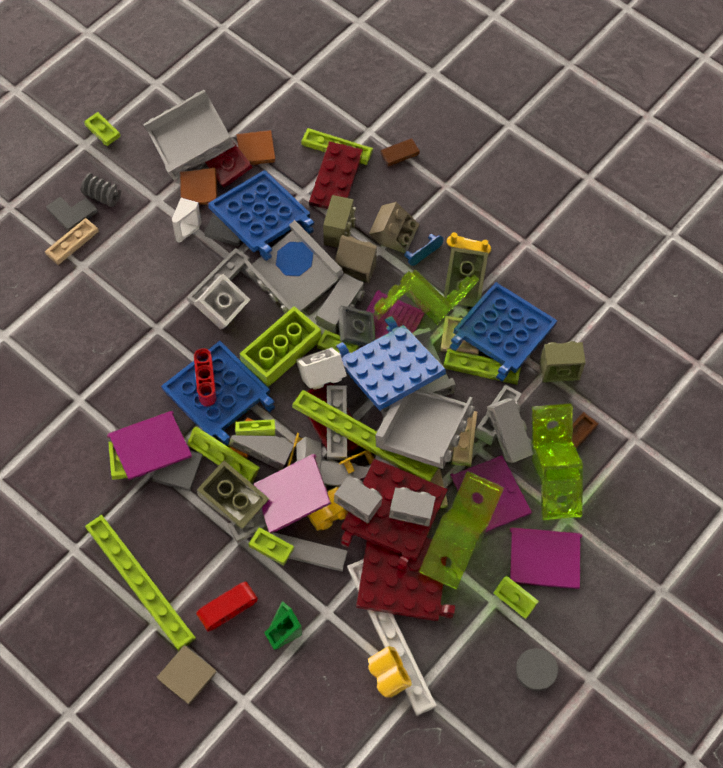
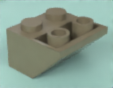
M397 202L381 206L369 235L380 245L405 253L409 249L419 223Z
M342 235L335 262L342 268L343 274L345 273L355 279L369 283L376 267L377 246L370 242L357 240L351 236Z

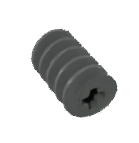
M91 173L86 175L81 185V192L85 196H89L98 202L101 201V203L107 204L110 207H114L121 196V190H117L116 184L111 186V182L107 181L105 183L103 178L99 180L98 176L93 177Z

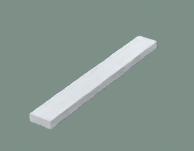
M364 559L347 566L358 592ZM367 610L384 647H395L401 657L403 666L412 683V686L405 689V692L416 715H421L436 708L435 701L393 614Z

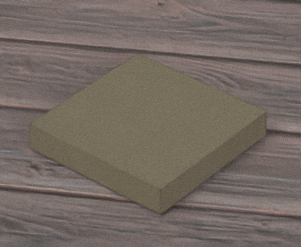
M184 645L156 678L185 703L190 705L217 671Z

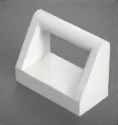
M180 199L172 217L177 242H182L199 229L201 217L198 202Z

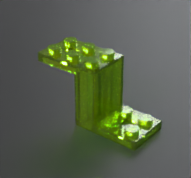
M416 269L412 273L408 271L401 278V284L399 286L395 284L388 291V297L386 299L382 297L375 304L374 316L379 320L405 294L437 325L475 287L480 279L476 275H473L471 278L467 276L458 286L459 290L456 291L454 289L445 299Z
M571 403L532 407V461L541 479L542 520L582 517L583 463L572 443L573 406ZM556 421L557 425L554 428H548V423ZM560 496L567 497V499L564 502H557V499Z
M469 471L466 472L451 509L442 516L419 570L420 573L457 590L473 551L484 537L504 487ZM474 493H480L483 496L482 503H475L472 496ZM443 556L449 557L452 561L451 566H443L441 558Z

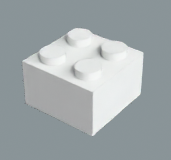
M222 274L196 300L194 305L221 330L232 321L250 299Z
M333 348L296 359L302 381L309 388L319 389L325 383H336L347 376L341 354Z

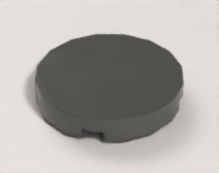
M534 648L520 655L516 663V675L519 682L527 689L542 691L553 685L558 676V666L556 660L549 652Z

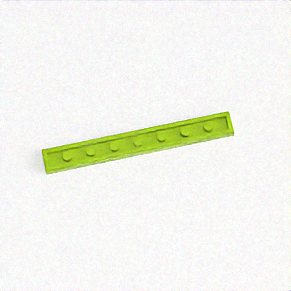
M304 390L301 391L292 405V408L405 472L431 482L439 468L376 447L377 431Z
M100 515L85 526L87 531L178 652L184 645L188 646L196 640L195 636L106 519Z

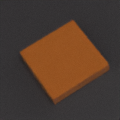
M271 130L236 134L238 148L251 165L275 162Z
M215 168L180 172L181 198L198 202L199 205L208 204L217 198V174Z

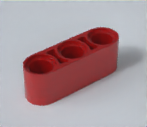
M201 348L194 353L197 392L200 403L204 406H211L216 402L217 398L213 361L210 351ZM205 393H211V394L208 395V396H204V395H203V394H205Z
M242 582L200 608L196 615L206 631L209 632L254 605L258 598L248 582Z

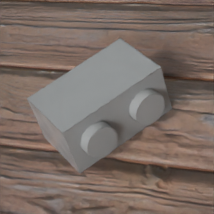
M348 476L334 494V502L361 520L369 523L382 505V496L377 490L364 486L361 480Z
M405 487L395 488L389 518L429 526L435 496H431L427 492H413Z

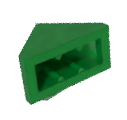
M282 601L269 628L264 633L273 649L277 650L302 636V626L292 609Z

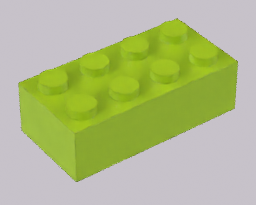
M294 306L240 353V361L261 382L269 387L297 362L296 359L302 358L318 344L321 338V329Z

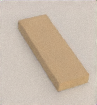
M85 218L49 247L45 253L59 265L97 234L99 230Z
M474 411L471 418L468 417L466 430L460 433L458 446L453 447L451 463L453 465L471 467L477 411Z

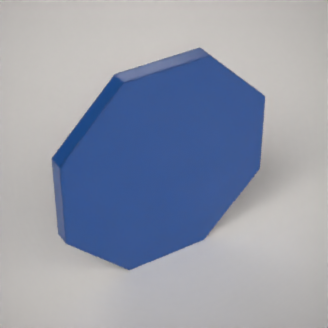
M288 242L277 251L276 266L285 276H300L312 267L313 252L303 242Z

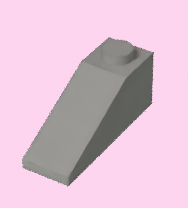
M232 435L229 446L278 470L283 469L294 446L288 439L277 436Z

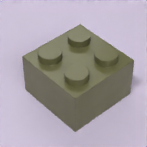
M332 195L323 224L324 245L338 248L342 235L347 237L352 235L350 231L351 228H354L356 222L354 199Z
M570 341L559 344L556 342L544 344L539 362L542 382L580 380L586 363L583 342Z

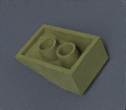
M451 248L443 302L471 307L477 304L482 295L488 258L487 252Z
M225 461L197 489L198 496L242 530L269 500L266 495Z

